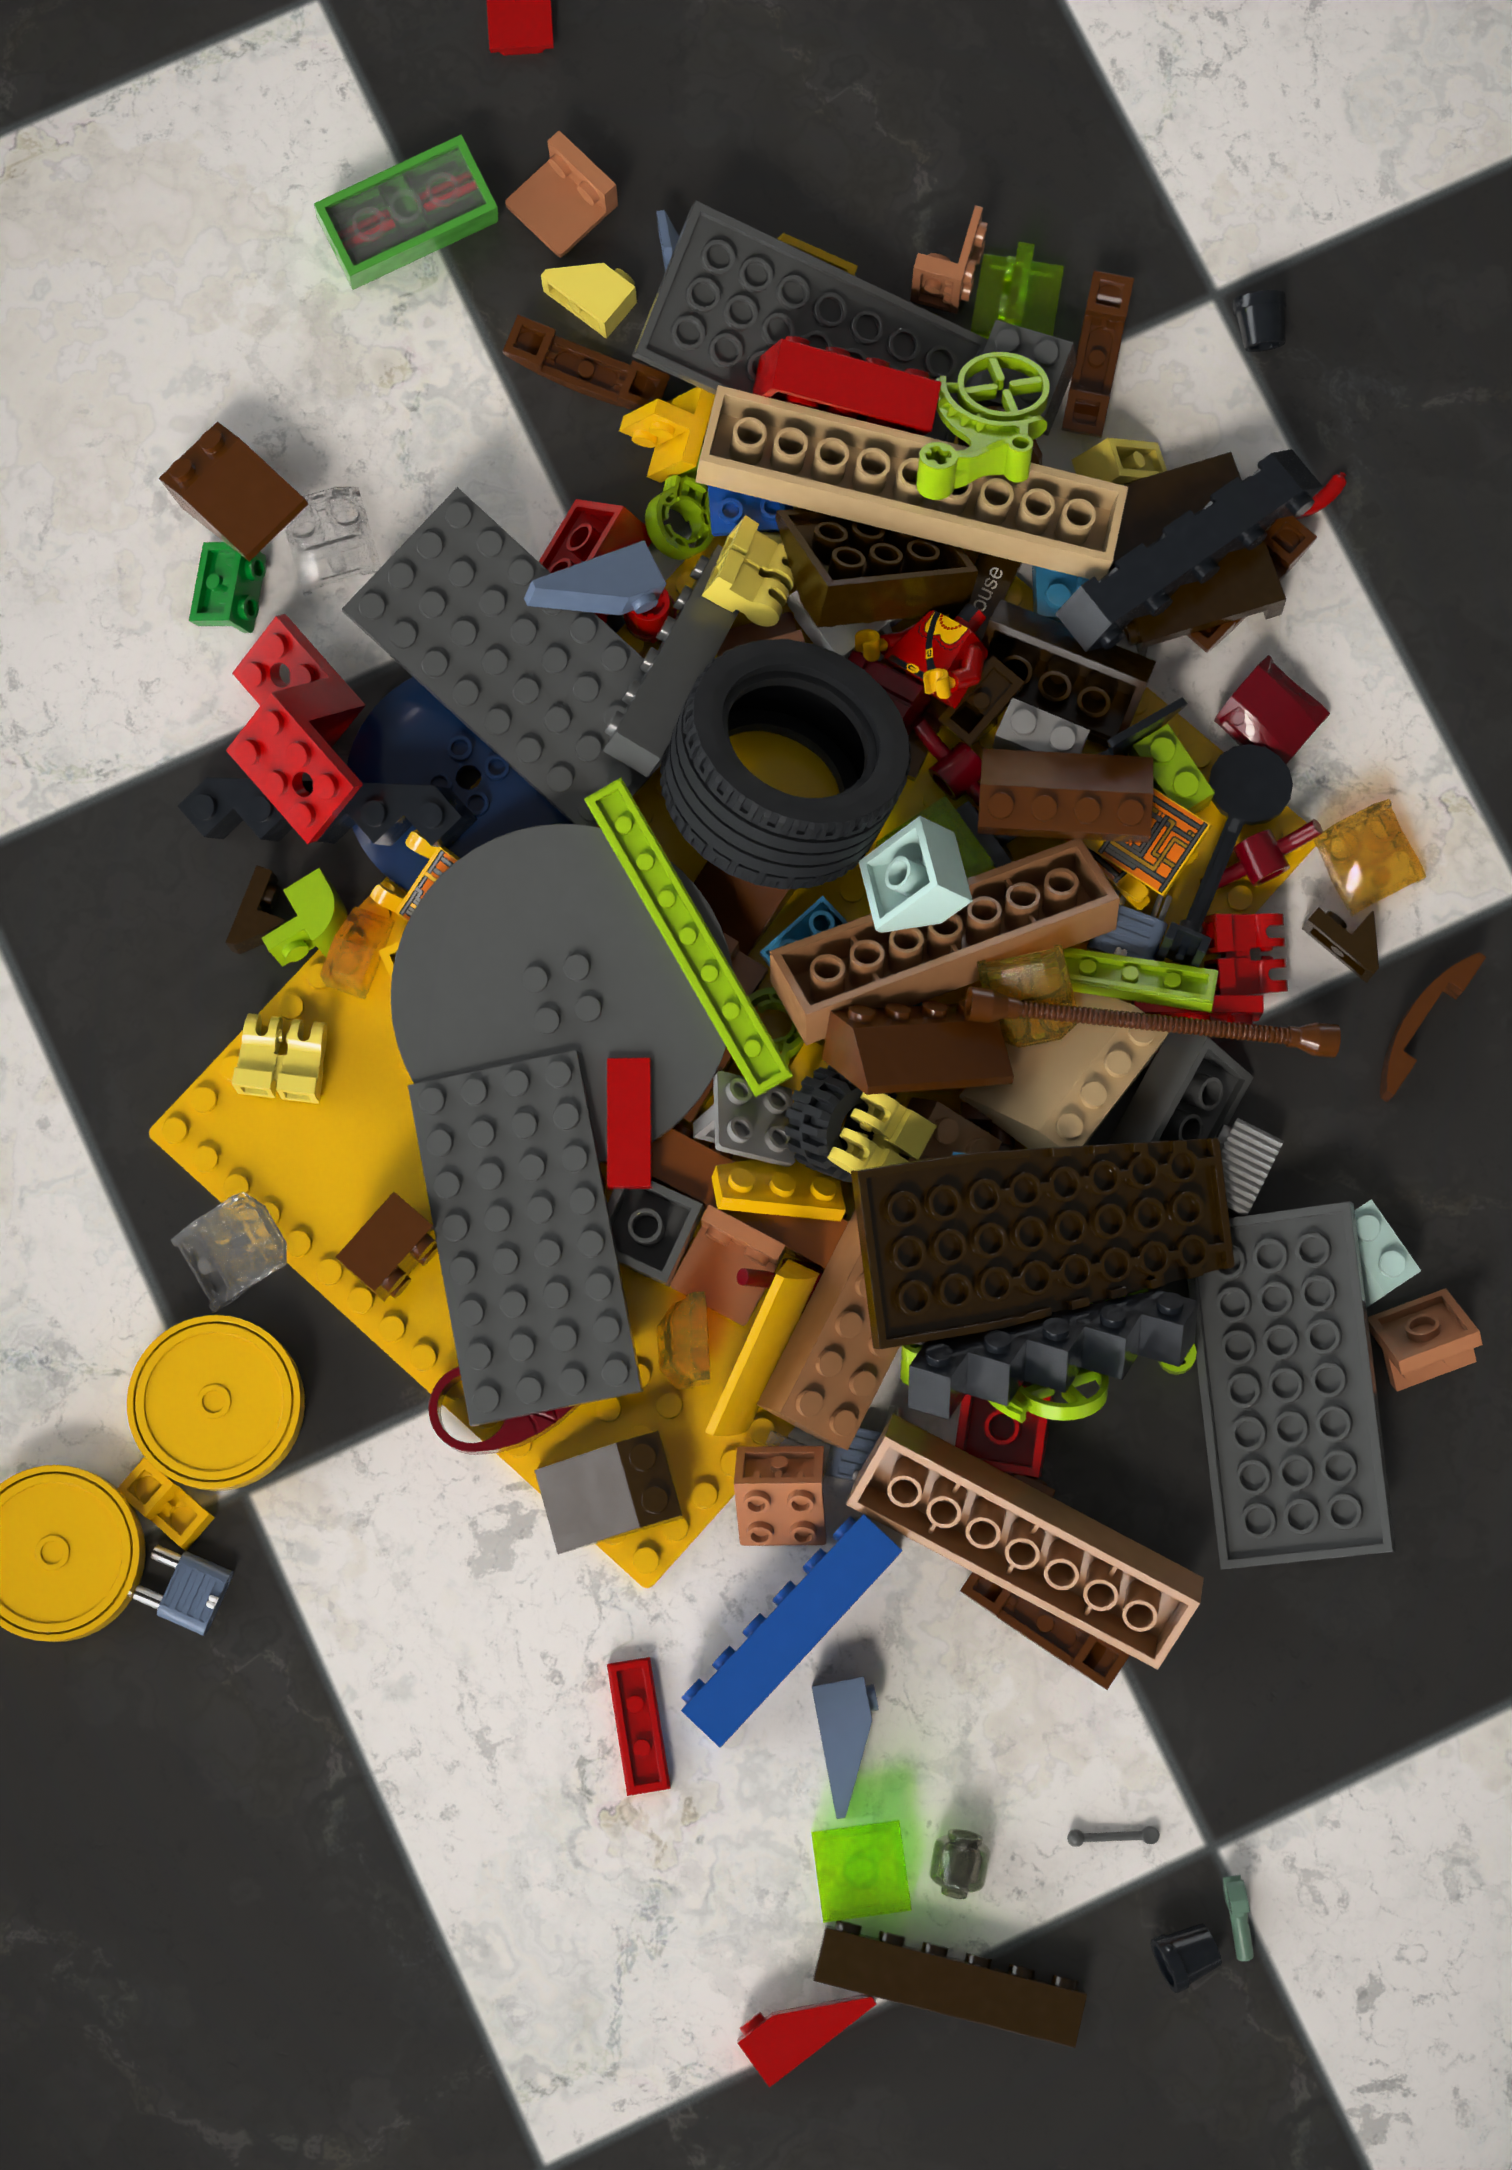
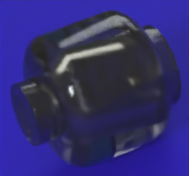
M950 1829L947 1835L940 1836L935 1841L929 1876L934 1883L942 1887L941 1893L955 1899H966L968 1893L980 1891L984 1887L991 1851L987 1845L982 1843L983 1837L981 1835L962 1829Z

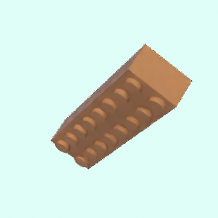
M1074 839L967 878L973 901L941 924L881 933L875 930L872 914L771 950L770 982L804 1043L809 1045L826 1038L830 1011L849 1010V1007L852 1005L885 1008L888 1003H899L913 1006L1114 931L1117 926L1120 898L1081 839Z
M912 1097L907 1106V1109L913 1110L937 1125L919 1160L951 1156L953 1152L998 1151L1002 1143L996 1137L938 1101ZM899 1153L901 1157H903L909 1162L918 1161L916 1159ZM856 1209L756 1404L818 1440L847 1451L900 1347L873 1348Z
M892 1414L856 1476L846 1503L847 1506L1157 1670L1201 1603L1204 1580L1202 1576L895 1414Z

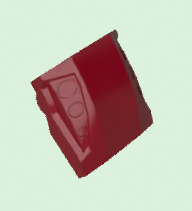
M1268 655L1232 694L1216 715L1214 722L1225 730L1239 746L1252 744L1266 747L1279 755L1287 765L1316 729L1329 717L1330 713L1319 701L1290 679L1273 662L1272 657Z

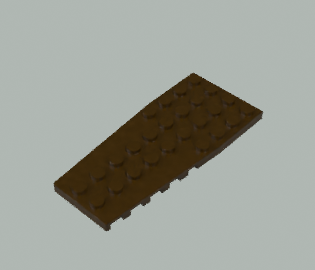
M1217 1138L971 1152L851 1170L874 1349H886L1003 1329L1052 1316V1312L1066 1309L1075 1310L1105 1299H1116L1128 1296V1293L1162 1287L1166 1283L1203 1276L1207 1272L1230 1269L1235 1264L1220 1141Z

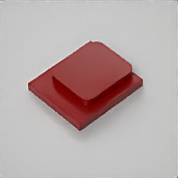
M487 0L490 53L500 52L502 55L507 56L542 53L545 49H554L551 0Z

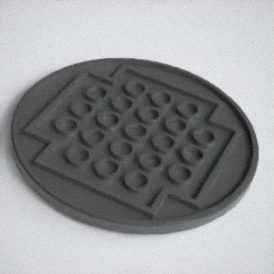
M578 824L535 826L494 838L475 848L447 869L424 894L406 925L397 949L391 981L392 1023L401 1057L413 1083L417 1084L577 1050L600 1163L607 1162V1058H651L653 1143L677 1125L700 1100L713 1080L726 1049V1045L599 827ZM670 861L733 970L725 936L711 906L697 886L681 869Z

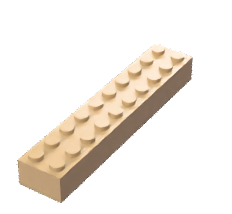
M720 385L717 387L695 481L1086 579H1091L1095 576L1098 581L1107 575L1113 562L1128 486L1031 463L1029 477L1024 482L1009 481L1004 474L980 477L966 486L954 489L953 493L947 498L941 500L928 499L918 492L916 486L921 448L931 442L947 443L954 447L956 451L964 450L968 447Z

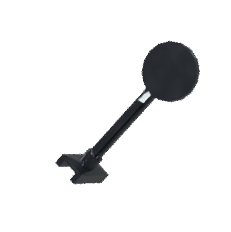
M1252 744L1235 746L1221 754L1212 766L1208 782L1215 792L1212 802L1221 814L1226 816L1227 820L1186 920H1181L1179 925L1171 922L1155 961L1164 962V959L1168 958L1182 965L1200 966L1212 938L1203 935L1204 928L1202 924L1243 825L1268 823L1279 816L1289 803L1293 787L1290 770L1281 757L1268 748Z

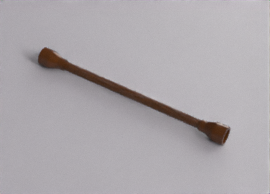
M970 986L966 993L964 1014L967 1021L990 1023L1005 1018L1017 1019L1022 1016L1023 1018H1038L1040 1020L1043 1018L1050 1021L1054 1019V1021L1081 1022L1082 1024L1108 1025L1109 1027L1113 1025V1027L1118 1026L1120 1028H1140V1030H1156L1158 1032L1161 1030V1032L1166 1031L1168 1033L1177 1032L1178 1034L1188 1033L1189 1035H1209V1037L1214 1036L1217 1038L1225 1037L1227 1039H1246L1247 1041L1257 1042L1267 1041L1268 1043L1272 1042L1275 1044L1283 1043L1286 1047L1298 1048L1312 1056L1335 1058L1341 1043V1031L1338 1024L1314 1022L1300 1027L1288 1026L1287 1028H1278L1275 1026L1273 1028V1026L1268 1027L1266 1025L1236 1024L1235 1022H1220L1218 1020L1215 1022V1020L1178 1018L1177 1016L1172 1017L1170 1015L1167 1017V1015H1151L1150 1013L1139 1012L1135 1014V1012H1119L1118 1010L1114 1011L1111 1009H1092L1091 1007L1081 1006L1076 1008V1006L1071 1007L1070 1005L1065 1006L1063 1004L1060 1006V1004L1055 1005L1053 1003L1049 1005V1003L1044 1004L1042 1002H1022L1019 998L1007 997L991 988Z

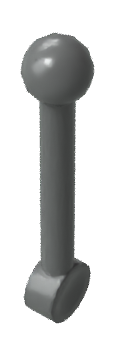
M1147 1826L1142 1831L1082 1833V1831L1074 1829L1069 1832L1067 1840L1073 1847H1079L1083 1842L1143 1840L1147 1844H1155L1159 1840L1160 1834L1152 1826Z

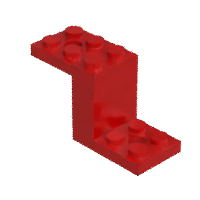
M282 614L272 620L232 672L260 707L226 751L307 844L318 841L363 785L332 747L366 705L286 614ZM282 663L290 671L289 684H286L281 679L280 666ZM304 772L309 774L313 780L312 793H309L303 786L302 776Z

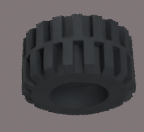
M828 1065L827 1069L822 1067L816 1069L813 1078L806 1076L801 1082V1090L794 1091L791 1097L794 1102L791 1108L787 1107L785 1116L789 1118V1124L785 1125V1135L791 1137L787 1145L790 1151L796 1153L794 1158L799 1163L806 1165L805 1167L845 1182H852L851 1174L831 1162L827 1157L833 1147L844 1151L848 1148L847 1142L839 1136L846 1115L845 1128L867 1134L868 1139L873 1140V1131L867 1132L863 1130L859 1123L850 1118L854 1108L867 1113L869 1106L860 1098L863 1092ZM884 1093L893 1099L897 1097L896 1093Z

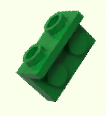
M203 542L189 621L197 626H233L243 633H253L255 619L259 611L258 603L262 581L266 573V555L259 552L249 562L225 542Z

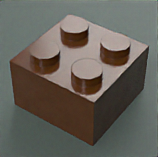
M393 1192L340 1251L336 1259L385 1302L390 1295L396 1298L405 1290L411 1282L408 1274L418 1263L422 1266L426 1265L438 1252L435 1228L399 1195Z

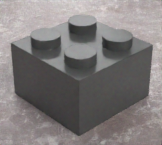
M996 320L983 354L991 352L1015 353L1031 359L1045 371L1049 379L1050 390L1047 407L1041 416L1047 422V428L1043 435L1049 436L1077 364L1074 343ZM1001 368L1005 377L1003 390L1009 389V382L1012 380L1030 378L1016 370ZM988 369L976 373L970 387L993 383ZM997 390V397L995 399L977 401L976 403L983 407L1003 406L1001 403L1003 390ZM1041 392L1013 396L1018 410H1022L1033 405L1042 394Z
M653 1181L652 1189H614L608 1202L619 1264L670 1287V1283L705 1212L704 1205Z

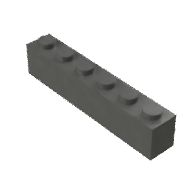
M717 545L709 558L701 555L690 574V577L696 580L692 588L685 585L673 605L674 608L679 610L676 618L667 617L656 636L657 639L662 641L659 649L656 650L651 647L639 667L640 670L645 672L641 682L634 678L622 698V701L627 703L628 706L624 713L618 710L615 712L604 733L611 737L603 751L648 777L665 752L674 726L697 677L703 673L708 664L712 663L739 613L738 610L732 613L702 597V593L713 568L717 565V559L723 548L720 545Z

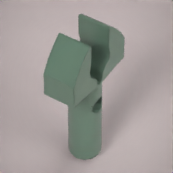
M1241 1875L1223 1877L1224 1899L1230 1913L1236 1958L1242 1962L1253 1959L1254 1953L1247 1914L1250 1912L1244 1880H1241Z

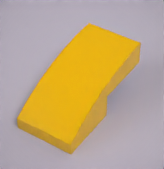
M145 1457L117 1488L137 1511L152 1521L178 1546L186 1551L215 1518L173 1480L158 1471Z

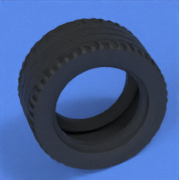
M788 639L753 641L725 651L722 656L713 659L712 663L708 664L703 673L697 677L661 759V792L666 801L665 805L670 817L684 839L704 859L727 874L755 885L778 889L820 886L826 882L835 881L838 877H843L848 870L854 869L859 861L868 853L907 782V776L910 771L909 764L911 762L909 735L899 710L886 690L864 669L847 658L815 644ZM764 731L785 736L802 744L815 753L829 768L838 785L839 794L824 798H804L784 793L769 786L754 776L743 765L736 755L729 737L743 732Z

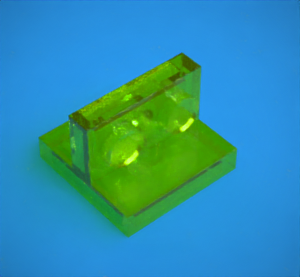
M1018 242L1016 257L983 254L971 332L989 339L995 321L999 320L1053 336L1064 266L1032 261L1035 244Z

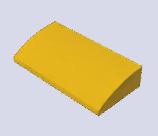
M790 1259L776 1273L706 1428V1433L713 1436H734L742 1434L750 1428L760 1407L756 1404L798 1323L820 1273Z

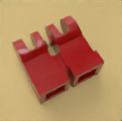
M1212 914L1205 917L1202 924L1204 928L1203 935L1212 938L1205 955L1221 954V958L1204 961V968L1218 970L1215 995H1257L1288 991L1287 980H1272L1268 975L1270 969L1287 968L1286 959L1261 956V960L1251 961L1250 949H1260V952H1268L1273 950V948L1285 947V938H1270L1266 934L1267 927L1284 925L1283 914Z

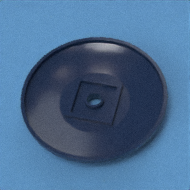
M414 677L397 686L375 706L361 725L354 739L347 766L362 783L435 785L451 788L478 819L447 848L459 858L494 838L516 830L541 825L573 824ZM465 770H475L481 775V781L473 789H463L457 783L459 775ZM355 824L353 826L354 833L371 862L390 881L408 892L430 860L406 846L407 837L416 828L412 825L392 846L374 844L361 828Z

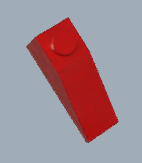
M864 1994L774 2011L766 2018L759 2012L739 2028L744 2035L738 2038L737 2044L770 2088L877 2005L873 1996Z

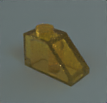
M354 906L333 938L319 975L324 984L330 988L366 999L381 960L378 951L386 947L395 921Z

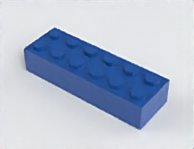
M864 1514L857 1521L852 1516H849L833 1534L832 1538L837 1543L830 1551L826 1553L820 1548L803 1566V1570L807 1573L803 1580L797 1586L790 1580L772 1599L777 1608L767 1618L759 1613L743 1630L742 1634L748 1639L737 1651L729 1646L714 1661L712 1666L717 1672L705 1684L699 1678L681 1697L687 1703L681 1711L719 1748L727 1742L903 1551Z

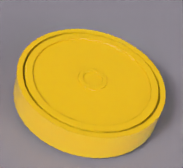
M206 1315L185 1320L158 1336L138 1360L132 1373L127 1393L129 1426L133 1438L145 1458L158 1471L174 1481L192 1488L208 1491H226L241 1488L260 1480L273 1471L286 1458L294 1446L302 1427L305 1410L303 1382L294 1360L284 1346L261 1327L240 1318L224 1315Z
M45 1465L34 1467L17 1473L0 1484V1626L15 1635L27 1639L66 1642L89 1636L109 1625L124 1611L132 1600L133 1593H136L135 1589L140 1584L146 1556L144 1533L133 1506L106 1479L71 1466Z

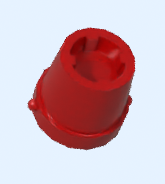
M665 588L658 599V604L652 609L637 614L635 610L624 614L626 627L635 638L643 642L655 644L657 641H660L656 636L667 617L676 618L678 611L673 607L675 601Z

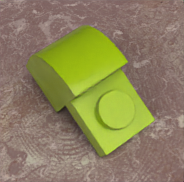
M318 868L283 890L297 916L262 937L268 951L282 967L290 962L301 960L308 954L309 950L316 946L325 957L329 956L338 948L346 934L348 925L346 908L332 883L321 869Z

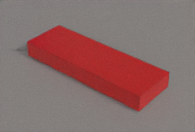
M607 1058L608 1189H652L651 1058Z
M646 1657L607 1664L627 1796L671 1789L651 1658Z

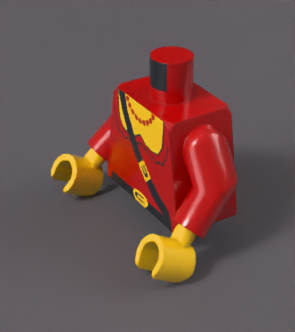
M969 603L965 604L953 620L936 610L929 611L918 623L901 632L879 635L877 631L872 629L858 631L855 634V650L857 652L863 651V657L870 662L878 660L881 652L894 670L923 684L925 694H929L955 709L967 689L981 681L988 650L975 635V632L986 620V617L979 609Z

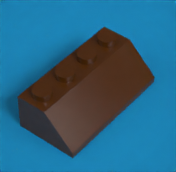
M982 748L977 834L1136 843L1149 842L1153 809V757Z
M960 999L955 1004L924 1001L921 1006H906L899 1003H888L885 1008L852 1005L849 1007V1010L830 1011L822 1060L866 1095L1012 1084L1014 1079L999 1020L990 1023L967 1021L964 1014L965 999Z

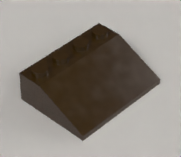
M802 508L778 510L776 512L775 519L800 602L818 628L922 617L933 610L943 615L959 613L965 604L970 602L978 570L960 547Z

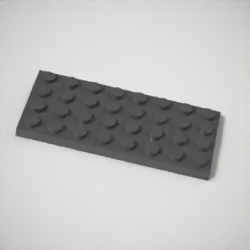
M695 201L691 206L632 357L716 395L718 385L753 393L760 356L779 340L785 339L787 336H797L809 340L812 347L823 350L826 347H838L849 351L852 358L863 361L866 358H878L889 362V368L905 371V369L909 368L919 369L929 373V379L936 380L941 375L946 376V382L957 383L962 367L971 359L983 354L988 339L703 203ZM974 375L967 380L964 385L965 387H970ZM950 393L953 400L959 405L956 393ZM936 410L932 431L924 436L954 443L956 435L946 427Z
M457 487L342 608V612L496 754L509 763V766L571 823L596 827L598 823L584 798L619 778H622L633 797L662 764L660 759L648 777L603 751L611 737L604 733L607 725L617 710L624 713L628 706L627 703L622 701V698L633 679L635 678L641 682L645 672L639 669L644 658L595 613L527 606L524 597L531 581L551 573Z
M573 1050L408 1085L470 1426L473 1427L644 1392L578 1051Z
M1348 1201L1229 1218L1234 1267L1207 1272L1203 1276L1187 1279L1189 1298L1198 1301L1195 1332L1196 1359L1220 1569L1226 1570L1396 1552L1354 1203Z

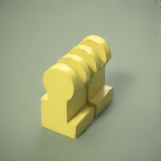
M745 515L728 535L717 559V565L713 568L702 593V597L732 613L735 610L744 613L750 621L757 625L774 626L778 623L782 614V607L785 606L789 598V591L792 590L795 583L784 545L782 543L778 544L757 530L759 523Z
M248 1013L243 1027L237 1068L235 1067L232 1079V1086L238 1094L276 1098V1092H278L281 1099L320 1104L324 1072L323 1062L327 1045V1023L314 1021L310 1038L303 1041V1020L293 1019L290 1030L286 1035V1043H288L287 1055H278L280 1044L284 1040L282 1017L272 1016L268 1032L261 1036V1015Z
M863 1092L860 1098L868 1104V1112L866 1113L854 1108L850 1118L859 1123L863 1130L867 1132L873 1131V1140L868 1139L867 1134L855 1132L844 1127L839 1136L847 1142V1150L844 1151L833 1147L827 1157L831 1162L850 1174L851 1170L909 1162L901 1157L899 1153L919 1160L937 1125L913 1110L902 1106L898 1101L886 1094L866 1095Z

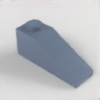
M641 541L532 580L524 600L527 606L612 615H623L635 610L637 614H640L658 604V599L666 586V582L645 541Z
M864 1677L812 1686L836 1819L846 1818L872 1723L871 1712L879 1710L874 1684L865 1685Z

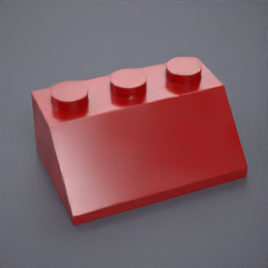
M576 499L540 558L539 563L550 573H554L641 541H645L647 547H649L652 541L647 533L646 525L625 506ZM595 613L602 621L607 622L609 614Z

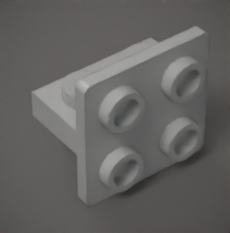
M718 1071L713 1077L714 1104L693 1122V1138L715 1143V1148L718 1151L784 1167H790L794 1164L795 1152L790 1151L787 1145L791 1137L785 1135V1125L789 1124V1118L785 1117L787 1107L791 1108L793 1104V1099H791L792 1090L778 1085L755 1098L743 1076Z

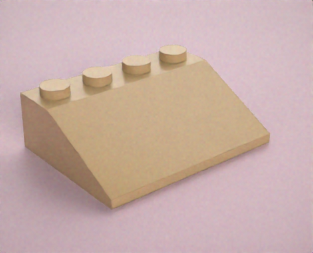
M1047 987L1033 1001V1003L1042 1002L1044 1004L1049 1003V1005L1051 1003L1055 1005L1060 1004V1006L1062 1004L1065 1006L1070 1005L1071 1007L1076 1006V1008L1081 1006L1091 1007L1092 1009L1118 1010L1119 1012L1129 1011L1130 1013L1135 1012V1014L1137 1012L1144 1013L1138 1007L1119 998ZM1021 1017L1004 1038L1014 1074L1013 1083L966 1087L959 1098L989 1117L994 1124L1028 1149L1085 1146L1158 1051L1169 1033L1166 1031L1161 1032V1030L1158 1032L1156 1030H1140V1028L1113 1027V1025L1109 1027L1108 1025L1099 1026L1097 1024H1082L1081 1022L1071 1023L1070 1021H1054V1019L1050 1021L1043 1018L1040 1020L1038 1018Z

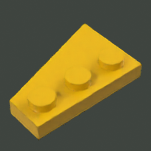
M755 1159L716 1165L711 1177L717 1209L840 1222L846 1211L840 1180L805 1167L806 1165L799 1163L796 1159L795 1163L790 1167Z

